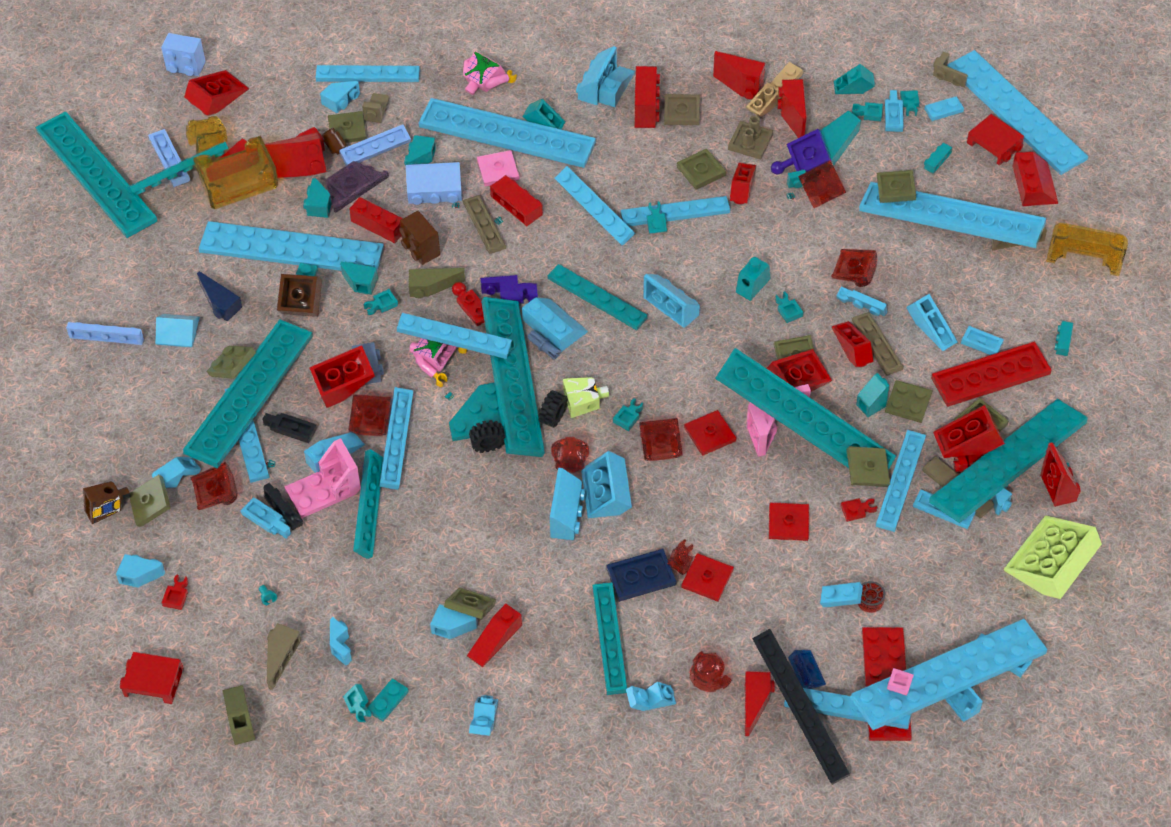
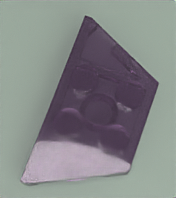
M353 161L328 177L326 185L330 193L334 212H338L387 179L389 173L385 170L379 172L374 170L372 166L362 165Z

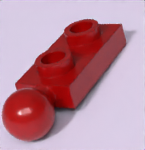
M454 283L452 292L455 296H458L456 299L459 306L476 326L483 324L485 321L479 297L472 289L466 292L464 283Z

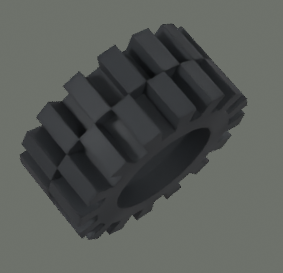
M551 390L547 397L544 398V403L542 402V408H540L538 415L539 422L555 428L566 411L565 407L568 404L567 396Z
M489 420L488 423L482 421L483 424L477 423V427L473 426L472 430L469 431L472 448L476 452L496 451V448L500 449L501 446L505 445L504 429L498 421L493 422Z

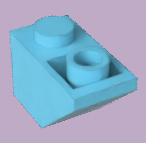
M359 82L331 83L320 93L321 104L335 113L344 110L349 102L358 98L360 94Z
M125 554L116 576L119 584L138 588L164 576L165 570L163 563L156 559L149 560L138 555L131 556Z
M439 604L430 623L431 633L447 639H453L477 629L478 618L445 608L444 605Z

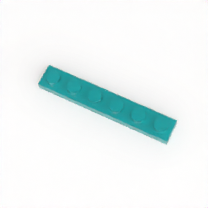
M221 142L128 186L129 194H141L146 191L145 187L150 185L152 188L158 186L164 178L170 180L178 176L177 172L181 170L187 172L193 169L192 165L196 163L202 165L208 162V158L213 155L215 158L225 153L224 150L228 149L226 142Z
M560 264L547 275L550 281L635 330H638L648 319L647 314Z
M371 449L365 451L353 548L354 552L366 559L373 557L381 489L379 483L383 464V457Z
M613 583L592 584L607 695L626 693L627 683Z

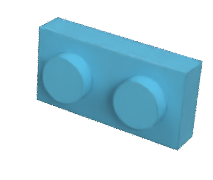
M957 96L925 105L924 108L931 121L964 112V107Z
M968 326L961 344L993 355L999 352L1004 339Z
M860 582L822 586L820 604L822 607L861 604L863 586Z

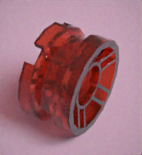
M868 581L862 583L861 604L857 605L864 612L874 613L879 611L884 605L885 589L877 582Z

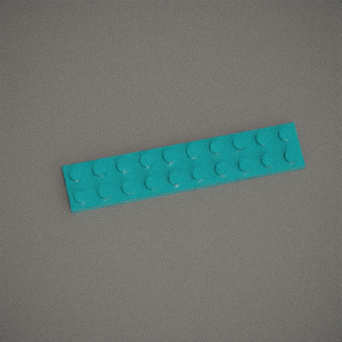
M66 111L35 127L37 133L126 238L158 222L155 214L135 193L129 194L127 187L130 185Z
M483 297L481 303L486 333L512 340L507 359L490 355L500 419L506 437L504 438L506 454L543 457L545 451L540 422L538 420L519 302Z
M279 319L258 347L255 355L244 366L183 448V454L218 468L313 337L312 332Z
M736 348L731 352L715 377L716 380L847 468H849L846 449L849 446L884 448ZM885 449L889 470L896 455Z
M1056 399L1004 439L1005 444L986 453L929 498V503L958 523L962 522L1046 455L1049 443L1053 442L1055 447H1057L1087 423L1088 417L1061 400Z

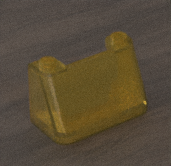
M261 136L250 138L245 144V150L212 161L209 155H199L193 158L206 197L213 209L259 195L278 186L276 167Z
M1058 223L1055 225L1051 235L1046 262L1055 264L1058 258H1066L1067 252L1102 258V266L1109 268L1110 275L1119 276L1127 251L1128 239L1118 233Z

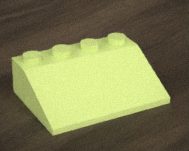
M1045 515L1004 568V571L1043 595L1061 599L1102 545L1096 527Z

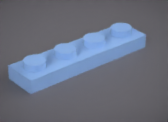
M402 124L343 148L339 153L348 168L409 143L411 138Z
M165 129L148 135L164 169L181 162ZM183 170L177 172L178 176L170 179L173 187L190 181L188 173L183 172Z
M68 322L66 327L69 338L136 345H142L144 341L141 329L134 327L104 326L80 322Z

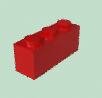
M507 175L490 186L491 197L524 225H530L543 215V205L540 200L531 196L526 189L521 188L514 179H510Z
M361 197L349 208L351 222L393 243H396L402 236L399 229L401 228L400 220L403 218Z

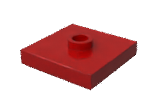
M718 410L684 424V429L702 456L736 442V436Z
M770 502L769 539L808 541L809 504Z
M697 553L681 584V588L719 602L734 571V567Z

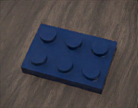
M664 549L606 565V570L613 583V588L619 602L676 585V579Z

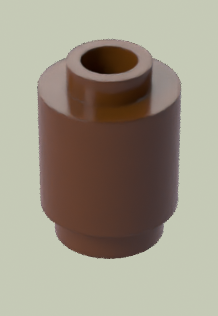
M330 128L322 134L323 141L332 154L336 153L339 155V151L347 145L338 130Z

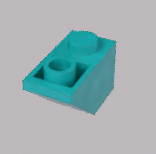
M861 64L834 80L835 94H864L875 87L874 73Z
M414 135L413 141L409 143V154L405 156L404 165L431 163L436 151L435 138Z
M312 178L311 185L307 187L308 197L304 199L303 208L306 209L307 216L328 218L332 205L330 193L316 178Z
M341 261L342 275L353 291L372 295L378 280L377 268Z
M876 373L857 395L856 405L867 417L886 407L889 392L888 381Z

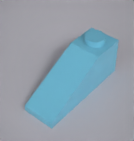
M619 66L608 75L599 89V103L616 107L635 71Z
M930 294L906 307L915 324L942 351L957 343L955 336Z
M354 432L321 440L304 451L306 463L315 473L319 472L318 462L331 444L340 438L350 454L365 444Z

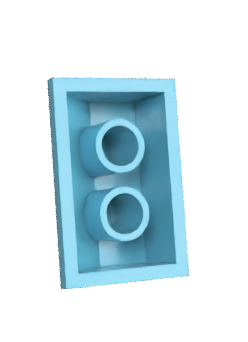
M617 47L608 48L598 53L594 60H591L589 70L585 71L582 82L576 88L578 100L598 105L601 85L605 78L617 69Z
M644 275L643 298L685 328L699 316L700 305L696 300L688 297L681 289H677L669 280L664 279L660 275Z
M536 297L522 307L523 321L542 337L548 338L550 343L560 349L561 352L588 332L551 299Z
M607 451L581 469L583 487L586 489L585 502L588 518L617 516L632 508L625 458Z
M558 468L550 512V537L574 540L575 534H579L580 522H577L578 517H582L583 506L580 505V502L585 500L586 489H582V481L563 468Z

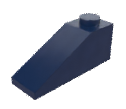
M199 271L197 273L199 284L213 310V314L218 319L223 318L229 321L242 308L240 297Z

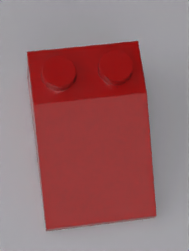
M715 51L713 76L740 96L749 100L753 99L764 86L765 63Z
M224 70L190 79L184 98L200 109L202 113L209 116L220 112L249 90V88L228 71Z
M803 79L782 80V86L778 87V97L781 98L777 99V109H781V116L795 135L800 138L805 135L806 128Z
M317 133L265 144L272 178L311 176L326 172L320 138Z
M362 345L309 367L326 408L345 401L375 377Z
M813 349L773 361L766 368L793 387L808 384L811 392L832 381Z
M985 405L933 432L944 458L988 453L1005 444L993 417Z
M1053 442L1049 443L1040 476L1055 507L1077 502L1081 490L1079 484L1075 483L1072 469L1067 466L1066 461Z

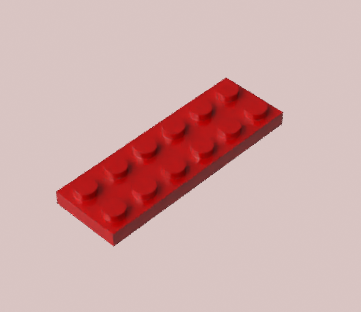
M1034 341L932 373L931 379L946 406L949 407L1050 375L1052 369Z
M862 627L865 687L891 677L893 668L905 671L906 658L903 627ZM911 723L908 729L884 725L875 730H872L868 724L869 741H911Z

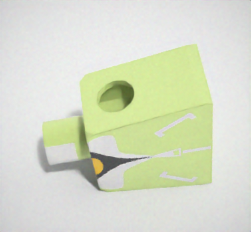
M592 377L563 379V390L568 399L567 405L571 418L600 409V399L609 397L608 387L596 388L595 380Z

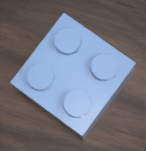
M168 33L161 47L166 70L171 73L178 72L188 76H199L206 62L201 39Z

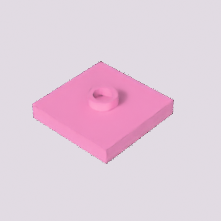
M511 150L477 157L484 186L494 184L505 175L515 181L519 180V174Z

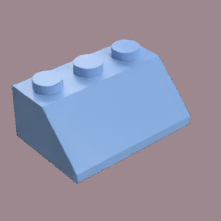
M460 162L406 165L408 204L419 205L421 203L437 204L439 202L455 203L462 201Z

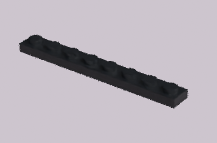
M771 629L752 638L830 783L833 785L850 776L847 767Z

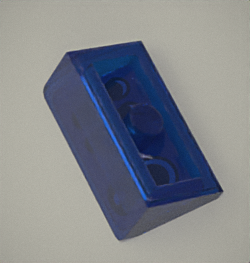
M794 650L788 659L802 687L814 689L826 685L811 650Z

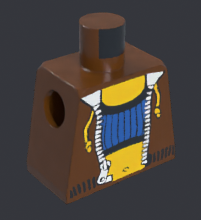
M112 481L83 488L84 511L92 524L120 512L121 501L130 498V492L127 487L118 490Z

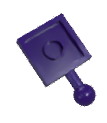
M816 129L788 143L787 147L791 158L783 162H773L771 172L777 175L782 174L785 168L793 164L796 171L805 170L809 172L832 162L821 131Z

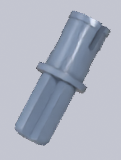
M535 330L528 334V339L539 347L540 352H545L553 360L560 356L561 350L550 343L548 338L545 339Z

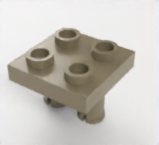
M755 115L751 116L749 123L739 122L728 144V150L761 160L773 136V130L760 127V118Z

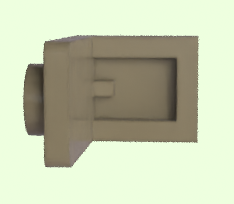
M942 52L941 56L937 57L934 61L933 76L939 80H946L955 86L965 88L968 75L947 67L949 53Z
M373 93L370 102L364 101L362 106L364 121L382 122L389 101V95Z

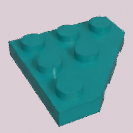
M495 382L479 385L451 419L449 428L452 441L469 439V431L472 430L473 426L477 427V423L483 424L482 421L488 423L489 420H492L493 422L498 421V423H501Z

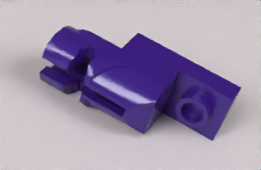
M517 275L480 278L482 294L493 295L500 293L501 299L518 301L520 304H524L525 298L528 300V303L534 298H538L537 283L518 284Z

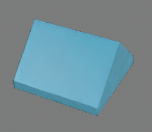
M162 314L156 317L155 344L193 347L200 317Z

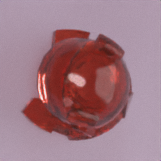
M565 437L552 444L551 454L556 462L555 468L557 470L558 468H563L570 474H573L585 468L584 462L589 455V446L586 442L575 437Z
M701 651L694 657L689 677L694 687L705 692H716L718 689H725L732 682L730 677L723 675L725 669L724 661L717 653H703Z

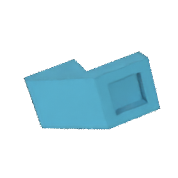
M176 457L154 471L152 477L154 478L159 474L163 476L166 488H175L178 486L183 475H198L201 468L192 457Z
M1008 485L992 497L995 514L1000 515L1002 510L1007 512L1012 505L1010 501L1012 493L1006 490Z
M332 617L330 619L331 653L346 666L352 661L351 650L344 644L349 638L348 627L343 621H337Z
M656 682L646 690L634 686L626 689L630 707L633 709L646 711L676 704L671 685Z
M482 695L477 698L469 733L490 736L494 726L499 699H493L489 695Z

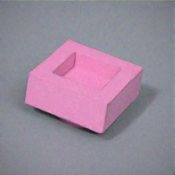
M893 668L887 689L907 696L914 675Z

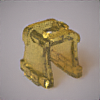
M211 116L204 120H189L188 125H186V138L190 146L196 144V154L221 142H227L226 128L217 116Z

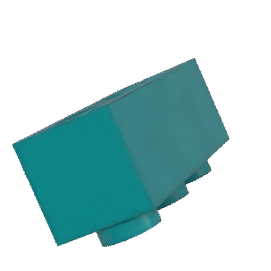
M945 143L938 146L936 151L931 153L929 159L925 160L924 169L934 174L951 155L953 147Z
M1062 321L1061 325H1058L1057 332L1059 334L1056 336L1058 343H1055L1054 347L1056 354L1068 356L1074 323Z

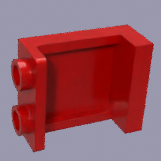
M990 114L968 132L967 144L970 146L976 143L995 155L998 158L997 164L1001 165L1003 162H1008L1012 154L1021 151L1024 135L993 114Z
M133 652L131 659H128L126 663L125 677H122L120 681V689H122L124 697H128L129 693L163 698L164 703L172 704L184 669L181 659Z

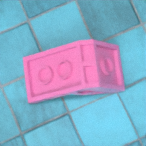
M808 384L795 387L810 398L811 390ZM750 402L748 404L746 427L758 457L764 456L777 433L776 419Z
M341 438L331 444L318 462L319 472L284 486L286 493L301 518L354 496L361 489L357 465Z

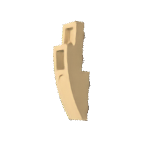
M788 62L771 83L767 82L746 106V109L759 117L770 112L777 105V99L781 98L778 97V87L782 86V80L799 79L803 75V70Z

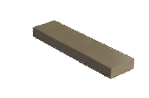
M480 195L463 200V204L488 253L492 254L506 249V245Z
M867 312L853 317L852 322L855 327L871 342L872 354L885 375L888 376L903 370V365L871 314Z
M934 457L922 468V471L941 487H944L958 476L955 471L938 457ZM988 500L975 511V515L981 519L994 508V503Z

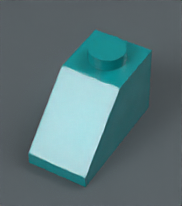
M543 98L529 104L522 116L528 122L562 129L565 124L560 115Z

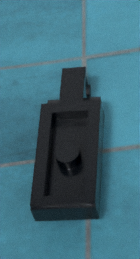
M265 413L262 419L263 425L270 427V430L306 443L310 442L317 429L314 423L284 413L277 414L276 416Z
M270 482L264 485V498L276 512L283 516V519L290 528L295 530L302 526V518L298 513L293 512L288 501L285 502L280 491L274 488Z

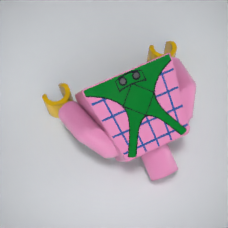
M474 51L470 58L464 61L463 76L469 82L465 91L471 95H474L478 88L487 92L506 82L514 83L516 81L517 75H512L511 70H508L507 74H505L500 64Z
M423 338L418 343L412 342L410 352L416 358L417 365L428 376L436 379L437 386L443 387V383L439 380L443 379L447 382V376L444 373L438 374L437 371L441 372L457 347ZM458 347V352L465 354L467 349Z

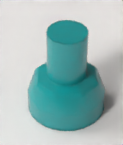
M265 585L259 587L261 601L265 606L271 604L267 601L272 599L273 603L277 600V595L273 590H268Z

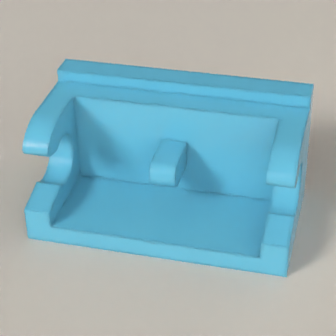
M971 687L945 699L963 722L978 714L983 703Z

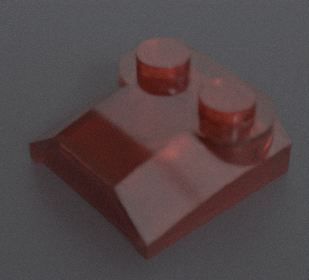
M831 160L798 176L813 208L846 193Z
M841 249L831 277L838 280L852 281L858 287L869 285L877 267L876 250Z
M353 394L348 431L358 435H387L392 398Z
M678 418L639 422L644 460L657 461L683 456Z
M226 462L220 464L218 468L213 467L190 477L194 487L198 510L220 503L230 505L237 499L238 493L234 476Z

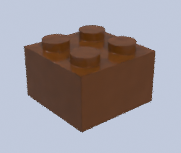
M419 210L400 220L401 244L404 249L410 250L411 256L415 261H419L424 265L440 256L438 232Z
M281 274L277 311L281 314L318 317L322 280L317 276Z

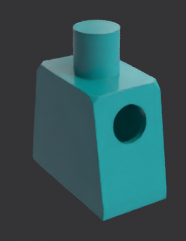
M752 257L739 273L735 293L751 301L771 279L769 264L757 257Z

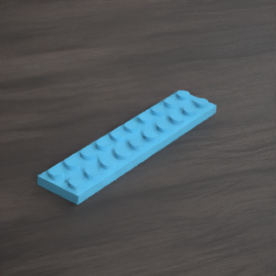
M975 50L948 64L947 67L967 74L966 86L1007 125L1024 135L1023 140L1060 175L1088 160L1086 153Z
M434 98L430 99L419 121L420 128L585 168L596 143V138Z
M870 182L859 206V211L1032 248L1037 247L1046 224V218L918 191H916V200L880 203L878 185L875 182Z
M210 221L206 225L199 246V253L292 265L305 263L316 265L318 268L341 271V261L365 266L369 265L377 268L378 271L384 250V244Z
M1022 619L905 670L904 672L914 675L907 696L887 689L889 677L852 693L851 700L872 730H875L964 691L969 687H973L1041 657L1047 653L1048 649L1026 620Z

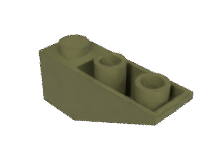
M243 685L222 690L234 744L238 745L255 740Z

